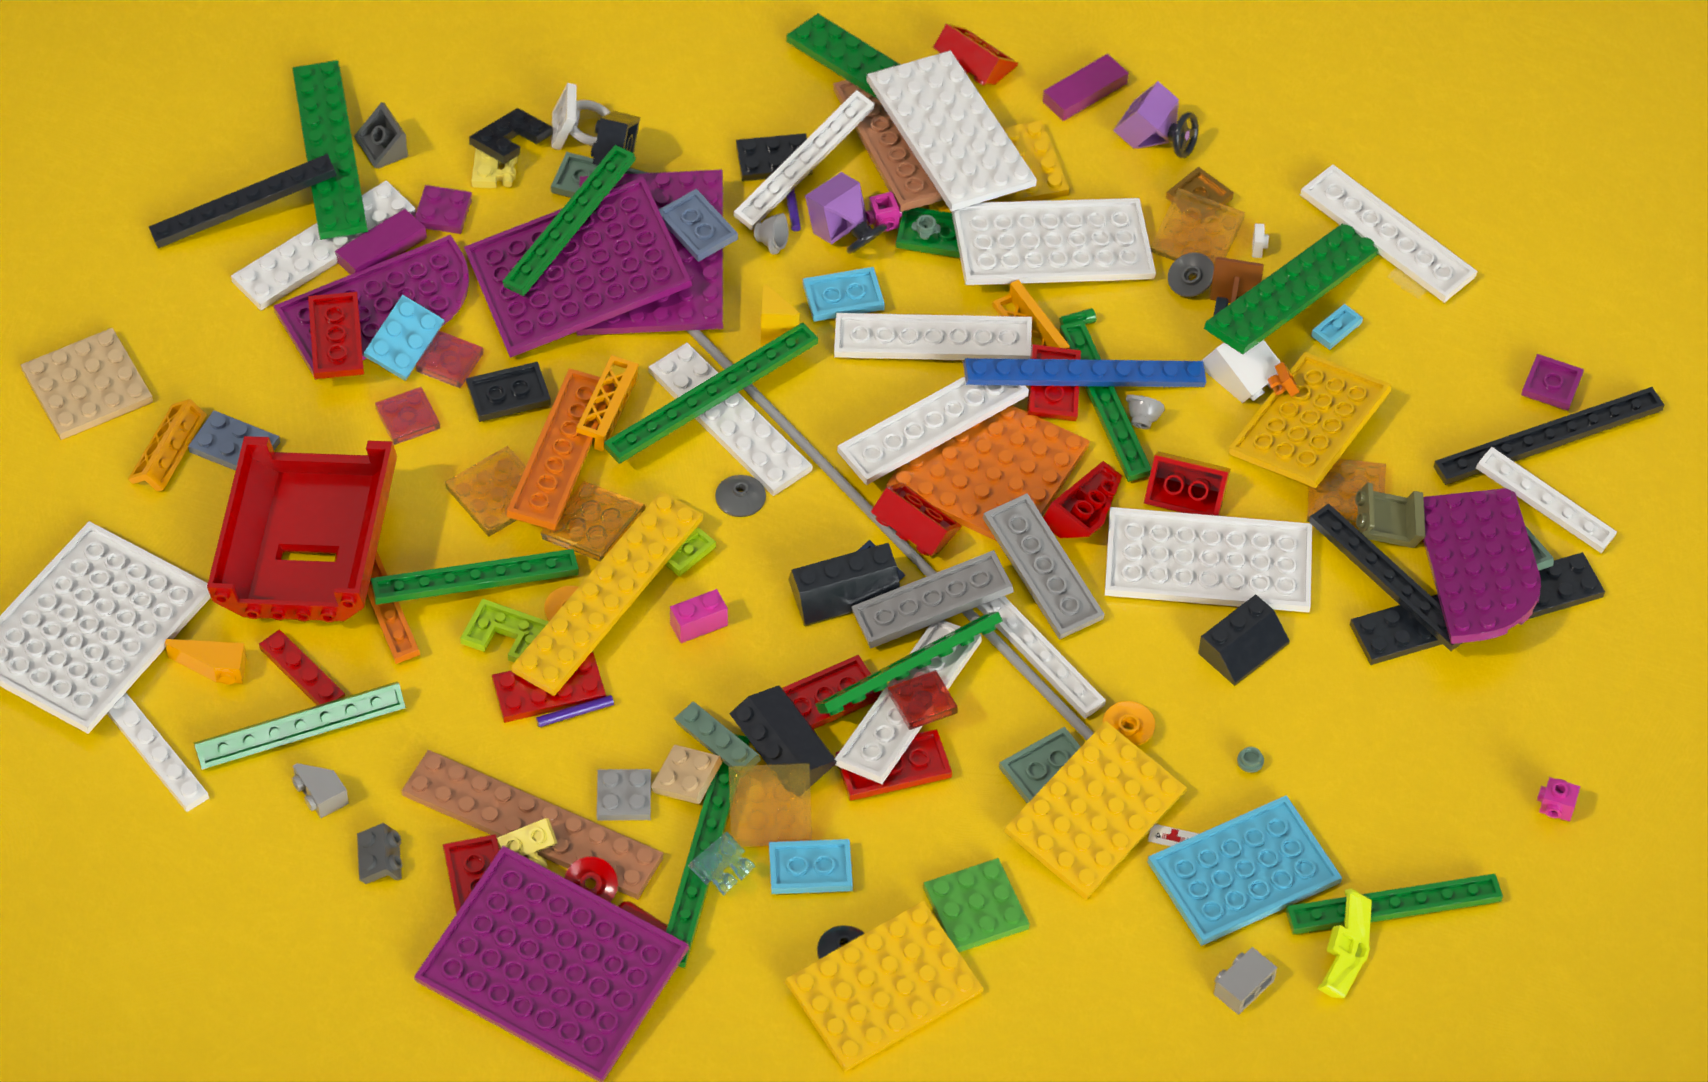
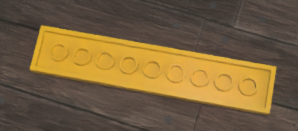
M660 491L511 666L512 672L555 696L702 522L703 514Z

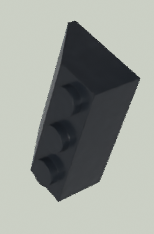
M1255 594L1201 636L1198 654L1235 686L1287 646L1290 640L1275 611Z

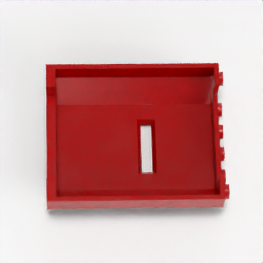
M244 436L207 584L212 601L242 617L250 619L272 618L275 620L297 619L300 621L321 620L334 622L345 621L362 610L366 602L397 460L393 441L368 440L366 446L368 455L274 452L269 437ZM283 552L336 554L334 562L282 560Z

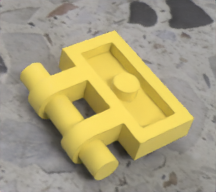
M476 148L472 187L496 188L497 181H503L505 187H511L516 177L514 165L517 163L518 156L503 164ZM499 165H505V168L502 170L498 169Z

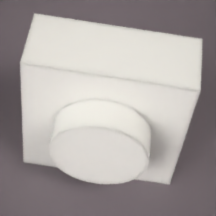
M1255 224L1252 257L1262 258L1263 248H1268L1269 234H1264L1265 224Z

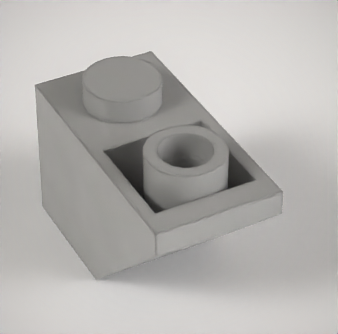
M299 763L293 765L294 777H292V782L298 792H304L306 795L304 799L308 808L311 811L315 810L320 818L349 804L347 789L334 770Z

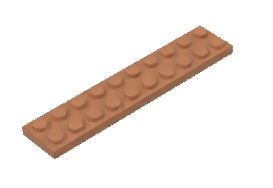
M430 750L426 752L402 789V796L490 835L496 834L497 838L548 818L558 844L538 851L539 856L567 869L572 863L583 857L594 856L604 859L616 872L618 879L617 891L637 900L663 859V853Z

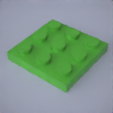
M999 858L923 883V889L940 926L958 952L1029 929L1030 923Z

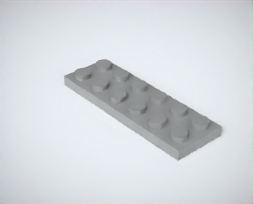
M1028 493L983 514L985 523L1059 640L1104 618V612Z
M993 550L851 606L871 649L1013 593L1014 590Z

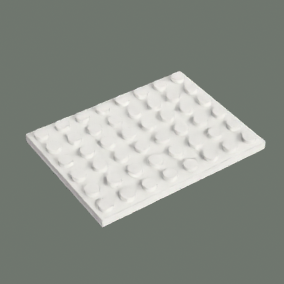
M89 521L0 615V686L89 734L166 648V639H174L211 598L207 589L208 583Z

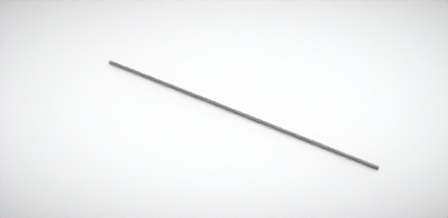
M686 330L723 369L733 365L700 330ZM753 384L744 388L759 406L926 577L937 573L905 540L896 535V530L876 521V516L871 513L873 507ZM973 609L962 612L970 622L980 617ZM994 631L984 635L1086 741L1092 736L1093 732Z

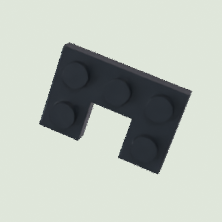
M516 108L469 136V144L505 164L520 155V146L510 141L512 138L520 135L538 144L552 135V126Z

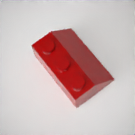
M945 24L932 47L939 54L951 51L965 73L968 74L970 72L973 74V79L984 86L986 83L996 85L1018 65V62L968 29L951 24Z
M1157 451L1152 464L1144 504L1182 513L1219 516L1231 468Z
M903 483L886 487L871 510V513L876 516V521L886 527H892L896 530V535L905 541L910 540L917 545L916 549L926 556L938 554L962 527V525Z

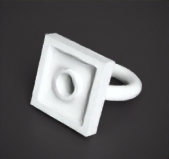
M567 83L552 112L551 148L561 150L569 133L578 141L593 146V143H596L597 137L589 136L577 128L580 110H591L602 117L610 113V111L594 101H576L577 85Z

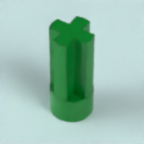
M1093 308L1059 318L1061 325L1082 320L1085 324L1096 322V314Z

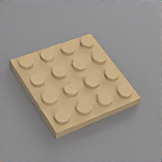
M113 328L21 364L22 372L60 440L153 402L151 393Z

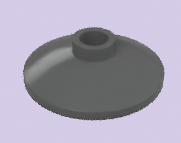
M1201 253L1182 255L1174 261L1169 269V286L1176 294L1183 297L1200 295L1212 284L1214 265L1206 255Z
M734 475L726 478L718 485L715 494L718 507L726 514L734 517H747L757 513L763 507L766 500V492L763 485L757 479L747 475Z

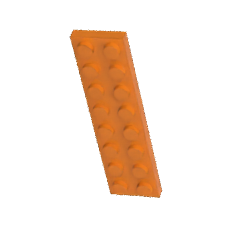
M569 368L509 504L506 517L550 530H556L594 440L592 437L577 433L576 427L600 377ZM614 383L603 386L606 393L615 391L616 388ZM605 401L594 405L597 412L608 407ZM594 419L586 422L585 426L597 430L599 424Z

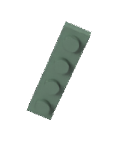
M694 701L674 718L681 728L714 755L720 756L722 762L741 777L761 761L758 753Z

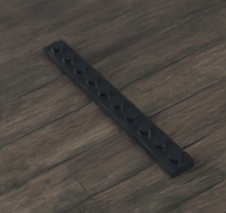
M1649 387L1436 460L1433 467L1443 483L1448 485L1482 473L1476 469L1477 464L1491 447L1515 462L1663 411L1664 403L1653 387Z

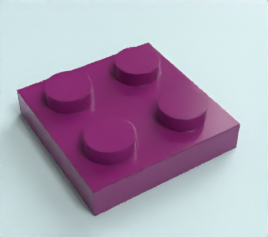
M425 185L415 218L425 226V229L461 234L472 201V192Z
M1537 354L1521 395L1568 411L1584 369Z

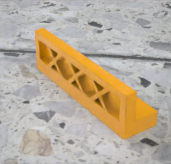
M1019 280L1010 283L1008 295L993 301L992 306L1000 316L1032 317L1033 330L1031 336L1040 338L1042 341L1041 345L1070 349L1069 344ZM1012 302L1016 310L1015 312L1008 311L1002 306Z
M613 355L610 356L576 427L577 433L595 438L594 449L604 452V442L610 439L638 380L639 364ZM613 365H616L626 370L624 373L614 375L611 369ZM614 383L616 390L606 393L603 386ZM605 401L608 408L597 412L594 405ZM596 419L599 427L597 430L586 427V422Z
M191 399L172 404L128 480L132 484L146 481L157 492L164 490L207 414Z

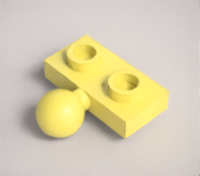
M548 818L497 838L500 848L505 846L524 857L527 856L529 860L546 869V860L539 856L537 852L558 844Z

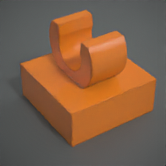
M1281 362L1276 365L1275 369L1278 375H1273L1268 379L1270 387L1274 389L1275 394L1280 395L1285 390L1288 391L1291 397L1298 394L1300 391L1285 363Z

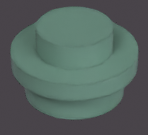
M1247 747L1238 754L1237 763L1246 772H1257L1263 766L1264 757L1257 748Z

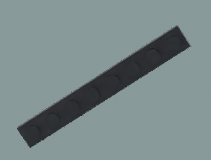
M328 154L153 224L149 226L157 248H161L335 177L337 174Z
M1329 503L1310 516L1309 522L1446 648L1452 651L1462 644H1451L1441 605Z

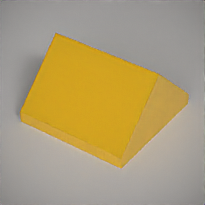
M767 284L762 289L761 344H768L799 325V312Z

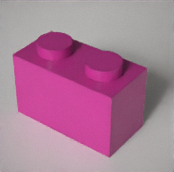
M715 589L670 606V625L680 643L728 626V608L718 590Z

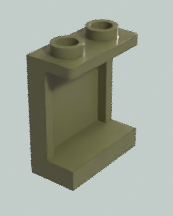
M1368 482L1358 490L1355 497V503L1358 505L1356 526L1367 539L1415 548L1425 538L1422 492L1413 491L1406 498L1373 491V483Z

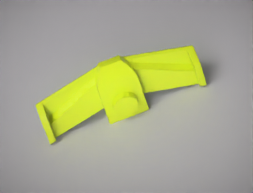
M1352 888L1345 890V895L1347 896L1345 927L1341 925L1333 926L1327 947V952L1336 956L1322 984L1318 986L1320 991L1335 998H1345L1363 963L1367 961L1370 950L1369 937L1372 900Z

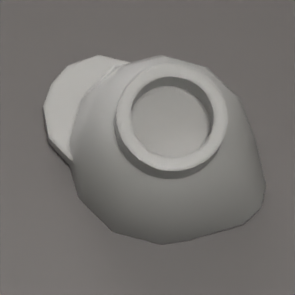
M784 213L774 215L764 220L763 223L756 224L754 229L755 239L757 242H763L764 245L768 246L771 254H778L780 250L785 248L789 230Z
M1127 395L1126 397L1132 417L1131 424L1137 428L1150 429L1151 424L1157 421L1164 412V404L1153 398L1138 395Z

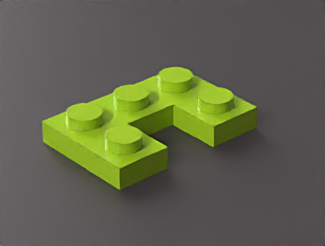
M636 518L633 522H631L629 525L626 526V531H627V530L631 527V525L637 520V518ZM697 527L665 565L680 577L716 548V541Z
M482 598L460 640L463 645L485 652L495 632L516 640L508 653V661L515 662L548 624V621Z

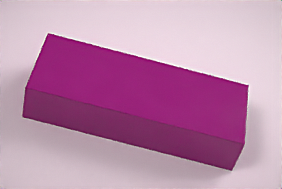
M1107 53L1045 89L1042 102L1064 121L1126 85L1129 73Z
M403 209L368 232L335 251L337 262L350 275L396 257L427 238L426 229L410 212Z

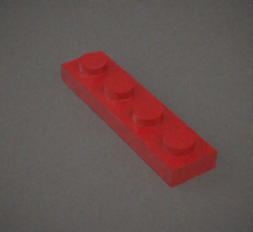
M280 629L259 643L260 650L316 705L345 697V693Z

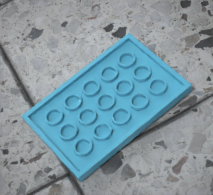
M1287 795L1148 856L1147 861L1201 946L1340 884L1342 880L1341 875Z

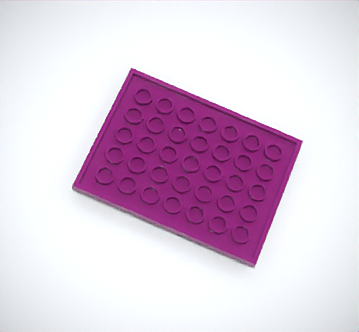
M722 170L624 174L612 188L614 189L644 177L658 209L697 189L723 217ZM580 176L579 188L589 176ZM668 229L693 286L577 331V336L723 329V248L698 262Z
M644 177L611 189L524 296L505 288L502 281L562 209L464 247L510 358L693 286Z
M502 846L415 974L414 979L419 984L596 1081L603 1082L689 950V945L513 850Z

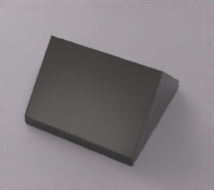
M381 102L354 136L374 168L377 169L408 157L406 134L386 104Z

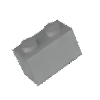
M1253 947L1245 954L1243 952L1240 953L1233 961V966L1227 971L1225 969L1222 970L1214 980L1216 983L1214 995L1238 1015L1274 981L1277 967Z

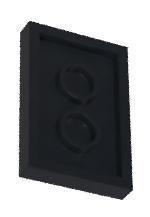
M806 133L736 140L742 181L767 179L807 140Z
M538 361L466 378V385L479 422L551 405V398Z

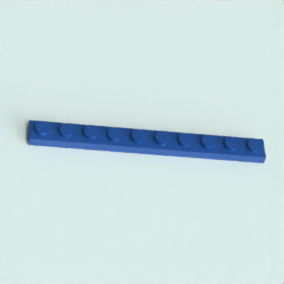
M965 358L963 362L966 385L1204 387L1206 384L1203 361Z

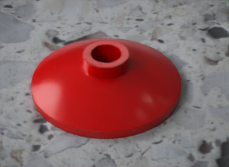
M588 856L576 860L570 865L564 876L565 879L608 902H611L616 895L618 888L616 872L607 861L599 857ZM588 878H593L596 881V885L593 888L586 887L585 881Z

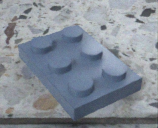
M697 189L659 209L666 227L698 262L738 240V233Z
M213 411L188 447L190 453L236 471L244 436L269 437L273 450L279 445L280 438L275 434Z

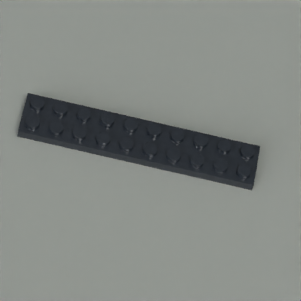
M1583 552L1554 560L1553 566L1539 570L1541 579L1540 598L1528 619L1604 597L1605 590ZM1438 594L1432 595L1431 597L1440 604ZM1400 605L1356 617L1350 621V626L1370 665L1442 645L1436 637Z

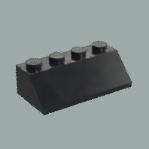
M889 543L792 569L788 579L804 626L853 613L851 606L900 587L897 565Z
M779 685L748 696L729 713L784 788L798 797L837 762L824 742Z

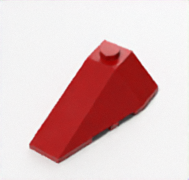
M1104 461L1098 464L1051 503L1043 517L1051 531L1059 538L1090 537L1103 526L1122 475Z

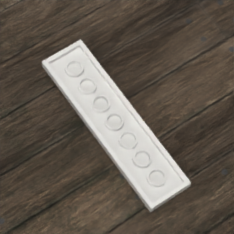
M1331 165L1301 189L1300 195L1339 225L1342 223L1350 225L1355 229V233L1362 238L1372 239L1374 241L1373 246L1379 249L1378 254L1444 303L1476 277L1477 271L1336 166Z
M387 180L362 195L368 231L403 209H406L413 216L416 215V208ZM316 223L231 275L232 282L260 310H263L337 264L335 251L364 233L320 240Z
M836 313L834 357L931 360L998 359L999 357L1001 359H1030L1032 317Z
M685 343L649 366V374L675 399L718 374L688 343ZM738 392L695 418L772 496H775L812 471V464Z
M965 377L838 445L837 452L864 484L868 485L1029 396V389L1025 385H966Z
M944 620L930 625L911 653L960 628V626ZM981 634L974 636L975 641L961 647L959 644L953 647V652L945 657L939 658V656L930 659L932 662L930 665L922 669H917V667L909 671L910 675L898 681L895 678L888 683V687L883 690L836 756L835 760L837 762L835 765L882 784L982 642Z

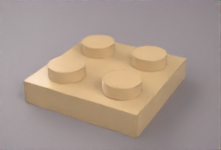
M674 745L651 788L656 794L700 804L721 766L722 760L718 755Z

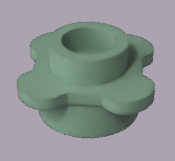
M922 215L917 219V222L912 223V230L917 231L920 234V238L929 239L933 233L940 232V225L936 224L934 217Z

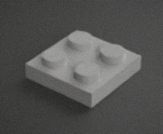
M651 769L598 770L597 821L651 820Z

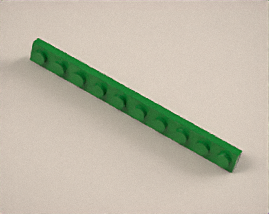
M802 322L604 442V448L619 464L817 345L818 337Z
M734 734L749 746L750 741L746 736ZM722 762L707 789L666 933L689 945V950L678 965V967L686 968L740 776L724 762Z

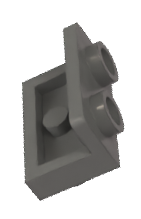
M385 823L357 833L359 880L367 884L387 875L396 881L401 879L402 860L400 858L401 838L399 833Z

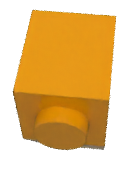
M166 639L165 645L168 658L215 682L224 684L243 683L247 659L244 643Z

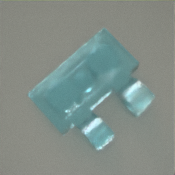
M728 832L724 833L688 865L706 885L712 881L723 896L738 882L733 875L723 872L728 866L732 868L740 880H743L755 868V865L749 859L741 857L745 850Z

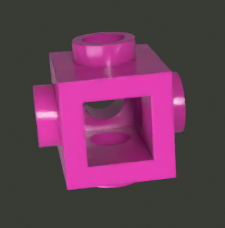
M888 192L869 197V210L866 211L869 225L873 224L875 228L885 223L887 225L885 231L899 228V218L902 217V212L899 210L893 193Z
M1549 777L1547 786H1541L1537 801L1542 802L1539 813L1546 814L1551 818L1570 821L1580 786L1568 783L1563 779Z

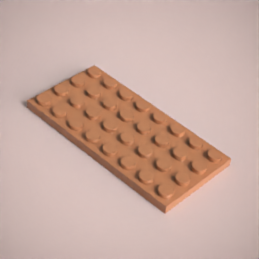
M848 80L833 83V91L841 105L856 90L875 104L874 109L854 129L889 192L893 193L900 212L943 201L940 193L881 102Z

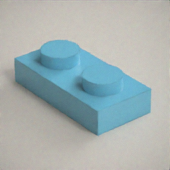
M1344 304L1312 330L1311 336L1330 350L1361 325L1363 317Z

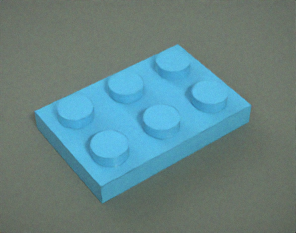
M874 267L803 278V288L813 322L836 318V313H868L884 310L885 308Z
M402 295L365 350L363 356L406 381L444 324V319Z
M850 839L769 842L771 894L852 891Z

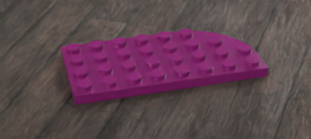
M450 234L274 305V311L314 376L308 296L357 292L362 353L364 355L365 350L402 295L444 319V324L450 321L466 299L469 287L468 267L464 255Z
M1507 488L1423 497L1425 538L1423 542L1451 644L1496 638L1507 634L1509 628L1517 624L1522 625L1532 615L1535 605L1539 602L1541 579L1515 492Z

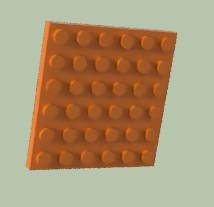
M1011 405L897 468L886 483V487L903 483L957 523L997 541L985 523L983 514L1028 493L1043 516L1088 449L1090 440L1035 415H1027L1026 411Z

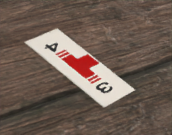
M1155 824L1150 830L1148 841L1173 846L1198 835V833Z

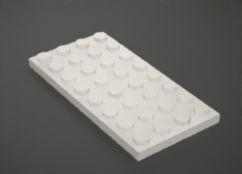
M951 51L867 74L866 81L951 211L1036 186V177Z
M1139 198L977 203L952 211L965 285L1010 284L1016 280H1019L1021 283L1154 279L1156 275Z
M1110 507L1105 596L1240 607L1256 594L1273 610L1310 612L1312 524Z

